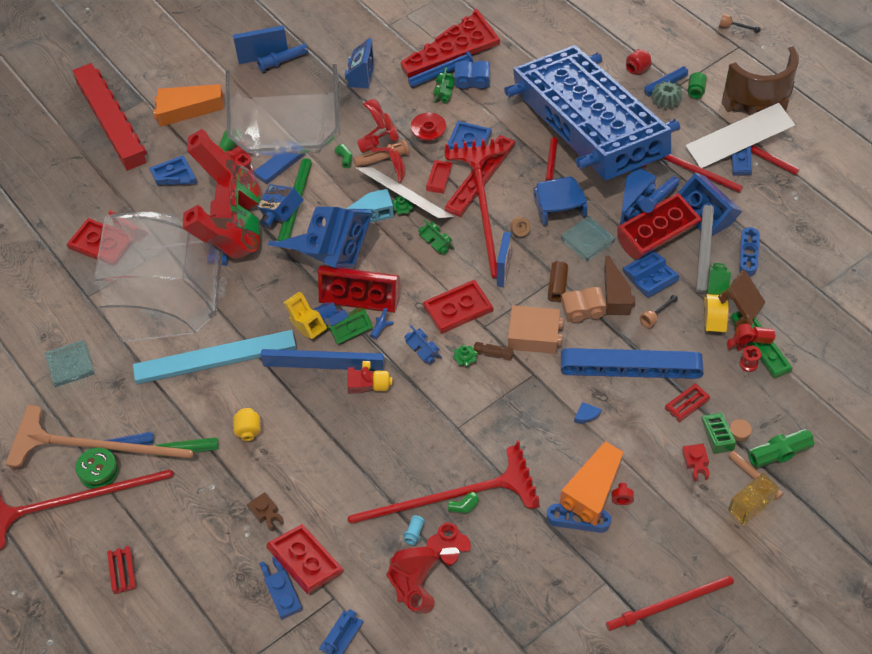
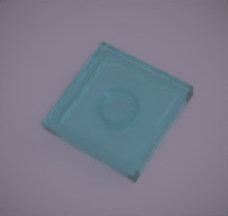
M587 216L563 233L561 240L588 262L613 244L615 237L594 219Z
M84 340L45 352L54 387L95 374Z

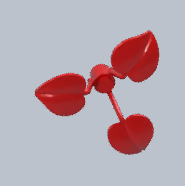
M370 99L363 105L370 111L378 126L369 134L357 140L358 147L362 153L370 150L372 153L376 151H389L398 176V182H401L406 168L399 152L394 151L392 147L377 148L379 138L389 134L393 142L398 141V131L389 114L383 112L379 102L375 99ZM386 128L385 132L377 136L373 135L379 129Z

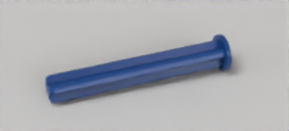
M466 52L465 55L410 77L408 83L413 88L437 78L439 72L442 73L445 67H447L446 73L455 70L456 62L469 61L473 63V58L469 52Z
M672 176L650 196L643 198L640 201V208L646 213L652 212L655 205L679 185L680 179Z

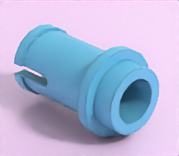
M412 516L409 527L403 534L405 543L416 545L420 541L419 535L425 523L422 517Z

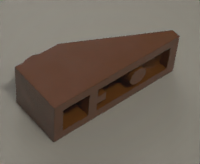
M605 256L606 315H630L631 308H635V296H632L630 285L610 256Z

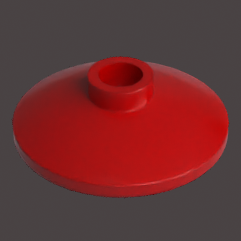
M422 113L412 120L411 131L419 139L434 140L445 133L446 121L436 113Z

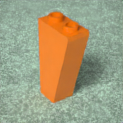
M221 84L158 89L157 96L154 97L156 109L153 111L154 118L158 120L159 126H166L222 110L224 96Z
M605 441L561 490L559 503L565 509L580 516L585 522L597 526L620 468L623 451Z

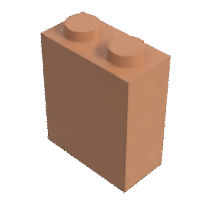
M512 305L508 348L518 351L556 354L557 346H561L562 334H558V329H563V318H560V309Z

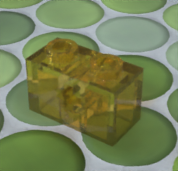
M762 473L732 498L728 511L745 525L775 500L779 487Z

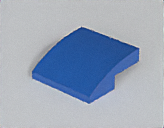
M655 251L623 267V272L629 280L648 298L679 281V274L666 266V259Z

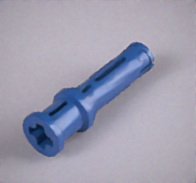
M303 43L279 53L271 52L263 58L257 57L258 68L261 72H265V69L273 66L276 68L282 62L308 54V49L305 50L307 46Z

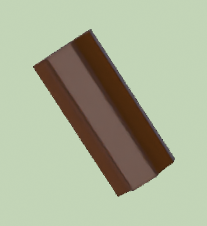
M555 261L552 263L547 298L551 302H561L562 294L565 293L568 264L565 262Z

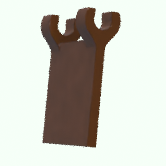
M745 269L718 296L722 304L729 298L733 300L743 317L735 322L737 327L741 324L752 325L754 323L753 318L765 304V300Z

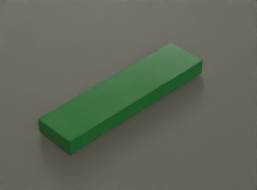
M739 311L731 314L730 320L735 325V322L743 316ZM754 317V323L751 325V328L762 327L756 317ZM747 342L749 346H755L760 349V361L773 379L792 372L793 367L774 342L771 344Z

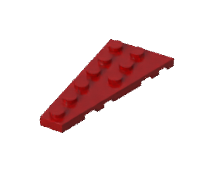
M475 9L473 14L469 17L465 16L461 23L451 26L438 35L434 42L431 44L427 43L424 45V49L414 52L401 61V68L406 76L410 78L465 55L466 52L472 55L500 45V38L478 9Z

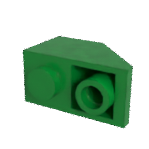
M714 263L713 266L709 265L708 294L719 295L729 287L731 271L725 266L726 264Z

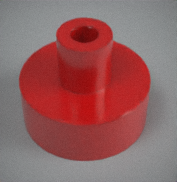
M619 483L618 488L612 491V502L616 505L632 504L634 502V491L627 488L626 483Z

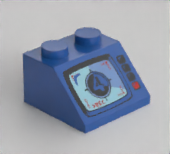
M371 38L356 47L352 52V56L348 58L349 68L345 70V80H348V87L369 89L374 69L373 41Z

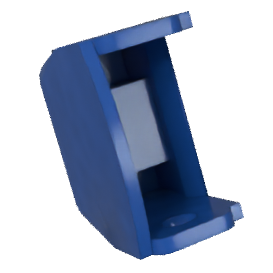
M568 176L539 182L533 188L534 199L543 226L547 225V213L578 207L581 216H587V200L577 180L573 177Z

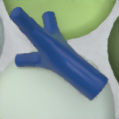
M387 308L383 309L380 318L376 317V325L370 334V337L373 339L378 338L383 328L393 325V321H385Z

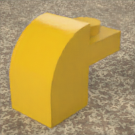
M298 292L283 302L290 314L289 320L303 336L313 339L327 329L318 311L310 308L303 293Z
M707 294L703 301L705 308L704 327L706 331L727 332L728 300L722 304L718 298L719 295Z

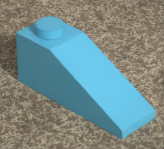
M388 189L368 193L346 208L373 209L370 223L394 217L393 204Z

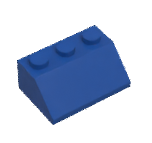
M694 173L678 192L701 219L705 205L714 207L712 236L729 227L742 212L709 179L698 173ZM701 221L700 224L697 225V227H698L700 230H701L702 221Z

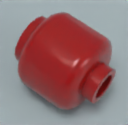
M637 49L626 58V68L632 74L640 75L649 69L652 64L651 55L643 49Z

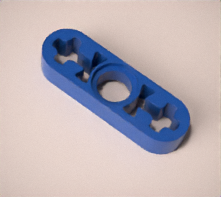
M753 227L745 228L740 239L739 272L745 269L749 277L756 274L759 257L760 234ZM749 236L752 238L751 242H748ZM751 249L754 251V254H746L744 250ZM747 261L750 262V269L746 266Z
M552 504L547 510V521L552 526L598 533L606 532L610 528L611 516L605 510H603L601 515L603 525L598 523L597 526L585 521L575 522L572 518L575 513L565 509L561 504ZM555 512H559V518H554ZM567 513H569V520H566Z

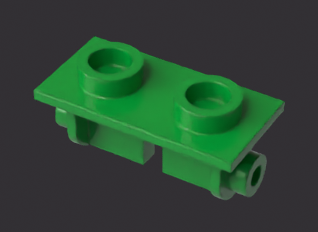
M445 67L442 73L439 72L436 78L438 85L435 86L433 95H435L433 103L437 99L443 103H447L450 100L455 80L453 74L446 73L447 67Z
M425 219L423 220L426 225L419 228V236L428 243L435 239L430 245L439 254L445 255L449 247L455 249L451 244L453 240L445 232L443 235L438 232L440 228L433 221L429 223Z

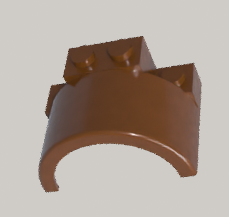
M795 46L788 48L790 55L787 67L778 74L757 75L744 70L736 62L731 63L721 102L726 111L732 112L744 108L747 114L751 116L780 103L786 112L789 103L787 97L792 94L799 64V55Z

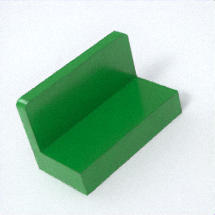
M356 308L347 313L348 317L333 326L326 325L330 329L336 344L373 328L365 309Z

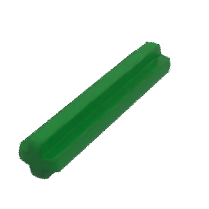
M217 437L162 443L156 446L200 452L217 450L219 448V441Z

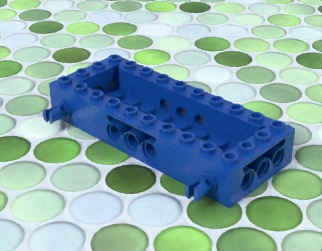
M576 45L513 68L515 84L504 87L505 95L511 98L518 94L581 156L575 159L576 165L580 167V170L591 166L606 181L671 154V133L680 130L679 121L676 122V119H673L667 123L662 122L597 65L602 63L601 54L598 55V52L587 56Z

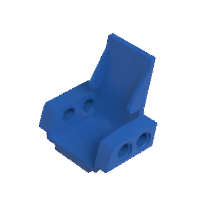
M316 207L306 234L282 241H269L268 245L295 249L334 268H355L373 215V209ZM323 218L326 220L325 226L322 224Z

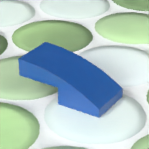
M323 303L312 309L318 311L324 323L330 326L348 317L346 310H337L334 303Z

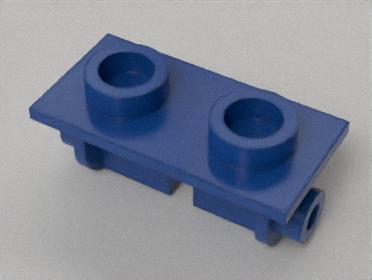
M411 325L410 327L413 331L411 333L408 332L404 336L405 342L414 351L421 346L422 348L417 354L429 365L434 363L436 356L442 359L443 357L438 353L440 348L433 341L429 343L426 340L428 336L420 328L416 330Z
M351 609L348 612L343 611L319 650L326 654H343L364 621L357 618V613Z

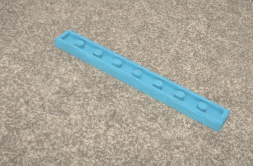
M288 330L133 364L136 384L260 358L262 349L297 350L293 331Z

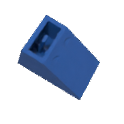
M640 167L634 169L626 177L620 225L643 213L644 211L640 208V201L650 196L656 189V176Z

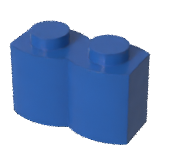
M456 62L455 87L462 89L490 87V62Z

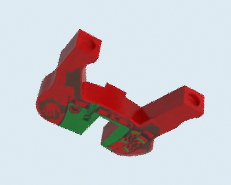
M200 129L188 136L187 152L217 182L215 200L211 201L210 215L199 205L183 212L182 228L204 243H210L219 247L229 257L241 259L259 248V219L247 210L259 204L261 190L251 171L245 166L235 163L222 148L210 139L206 131Z

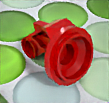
M430 547L408 548L397 551L389 560L390 567L386 575L396 589L397 602H404L409 610L427 614L434 607V599L422 587V583L431 568L439 560V553ZM422 597V604L418 606V601Z

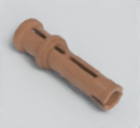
M405 139L401 140L400 143L387 144L385 146L386 148L392 147L400 155H409ZM376 151L353 157L356 168H360L388 158L391 160L389 151Z

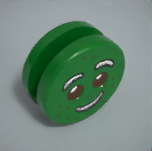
M92 448L80 455L75 466L81 483L88 489L112 484L119 472L114 455L105 448Z

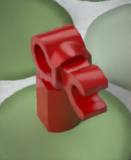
M741 324L736 328L734 337L729 339L726 344L728 350L736 346L737 351H741L744 345L750 341L771 344L775 340L776 335L772 328H751L750 324Z

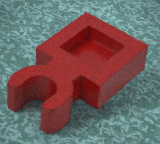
M704 443L683 446L682 453L687 469L693 468L692 479L694 482L698 480V473H702L705 480H708L710 472L705 466H708L709 459Z

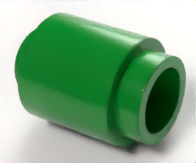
M695 72L690 75L687 92L691 98L699 99L704 95L707 83V76L705 74Z

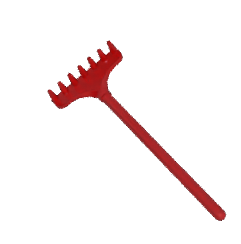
M500 137L499 144H495L494 139L491 138L490 145L487 146L485 145V140L482 139L481 146L478 147L475 140H473L472 147L470 148L467 147V143L464 141L463 148L458 149L457 142H455L454 149L449 150V146L446 143L444 150L445 158L449 161H464L473 168L475 173L490 273L492 278H497V261L482 176V166L488 158L505 152L503 137Z
M517 440L515 446H510L506 450L508 467L499 477L348 516L347 521L353 524L464 496L470 492L476 493L500 487L516 492L521 498L523 505L528 509L539 508L540 504L539 496H536V487L533 486V478L530 477L529 468L526 466V459L523 458V450L520 449V441Z
M169 469L18 507L9 506L3 502L0 493V550L6 545L5 538L9 526L18 517L173 477L174 472Z

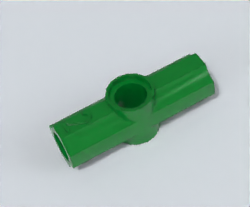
M803 429L787 436L784 434L774 436L768 443L750 449L748 451L749 461L756 468L775 461L779 463L786 462L796 453L814 447L813 435L810 430Z

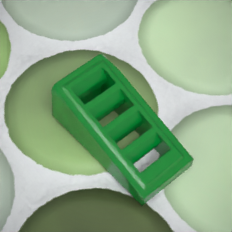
M723 413L703 415L701 419L713 454L733 451L736 442ZM718 419H719V422H714V423H710V422H709V421H712V420H718ZM721 426V428L712 429V427Z

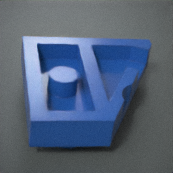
M184 155L149 168L157 185L197 183Z

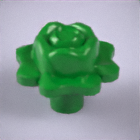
M398 195L396 199L392 200L393 211H397L398 215L408 214L409 210L413 209L412 202L403 196Z
M462 345L454 350L453 359L457 361L459 366H469L471 363L476 362L478 353L472 346Z

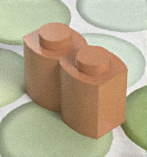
M591 287L582 291H570L562 294L561 303L567 322L577 323L586 318L598 319L606 315L607 306L600 287Z

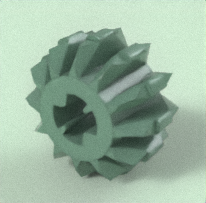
M662 81L661 84H656L654 91H652L653 104H657L658 108L663 107L664 110L666 108L672 110L674 107H678L683 97L681 87L677 86V83L672 84L670 81L668 83Z

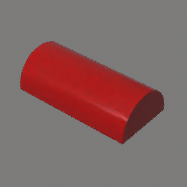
M676 193L655 205L652 212H643L619 225L617 235L626 253L634 259H639L701 223L702 219L679 193Z
M320 265L318 268V297L320 303H334L335 305L379 311L387 308V312H396L400 294L399 275L334 268Z

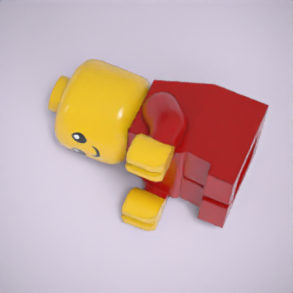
M363 361L360 371L354 370L353 367H348L347 393L360 394L371 391L372 388L374 391H388L389 385H392V377H389L388 371L370 372V361Z

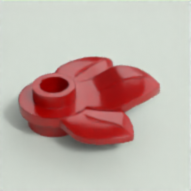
M444 523L438 528L437 534L428 539L426 547L437 551L442 561L451 566L458 560L460 552L470 551L471 544L466 535L459 533L456 525ZM450 532L452 536L446 537L445 533Z

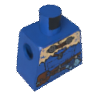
M269 184L258 205V209L264 215L260 222L264 226L270 227L273 221H287L304 199L293 187Z

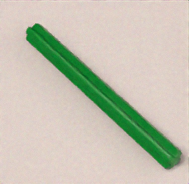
M309 158L302 159L293 187L301 197L312 165ZM299 206L287 221L282 223L277 241L290 238Z

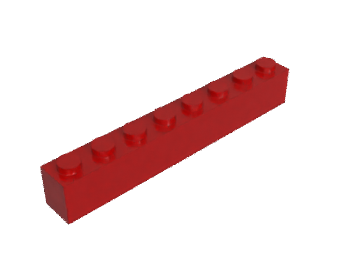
M92 63L72 70L77 85L126 171L146 164V149L143 145H139L138 135L136 133L133 134V127L130 122H126L127 118L124 111L120 112V105L117 100H113L115 98L111 89L107 90L108 85L105 79H101L100 70L98 68L95 69Z

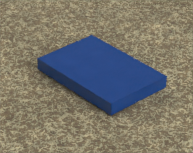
M284 25L233 35L239 64L254 62L257 57L263 58L271 52L279 53L288 50Z

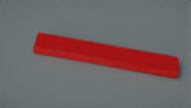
M499 135L494 141L495 144H499L500 137H503L505 152L501 155L492 156L484 162L482 166L484 186L515 147L516 141ZM473 170L445 205V211L460 218L478 196Z

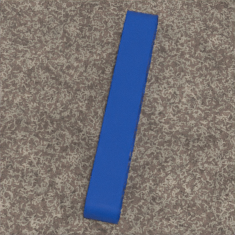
M566 348L561 351V372L565 375L697 379L704 375L703 356L699 352Z

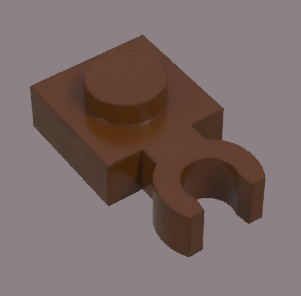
M265 492L247 504L248 509L260 523L266 520L270 531H274L272 522L279 521L281 525L284 524L282 516L276 513L278 512L277 506Z

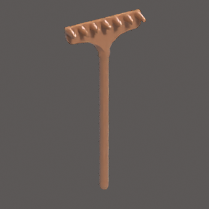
M28 404L5 465L14 471L15 467L22 466L28 453L41 444L105 448L107 450L182 458L193 457V451L48 434L39 425L42 415L41 409L38 406Z

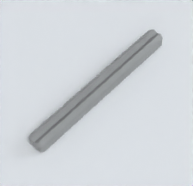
M705 205L702 213L696 292L706 293L708 286L714 207L711 205Z

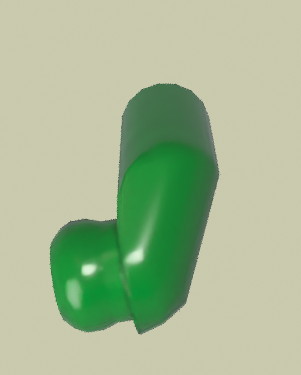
M339 144L334 149L335 154L338 153V156H343L342 167L350 168L352 153L346 145Z
M470 492L461 502L449 501L448 512L469 513L477 506L479 502L478 495Z

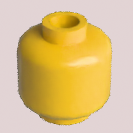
M251 408L238 410V413L233 416L234 435L243 441L253 440L261 432L260 415Z

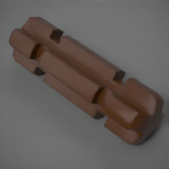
M475 342L473 349L478 354L484 353L486 356L501 358L502 356L506 360L512 359V348L505 347V349H502V346L487 343L483 345L484 343Z

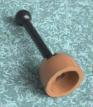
M725 13L722 14L719 27L723 28L736 25L754 30L755 33L761 31L759 26L753 27L734 22L732 17Z
M672 295L670 300L655 312L648 310L642 313L639 317L642 325L646 328H651L657 322V314L672 302H677L678 297Z

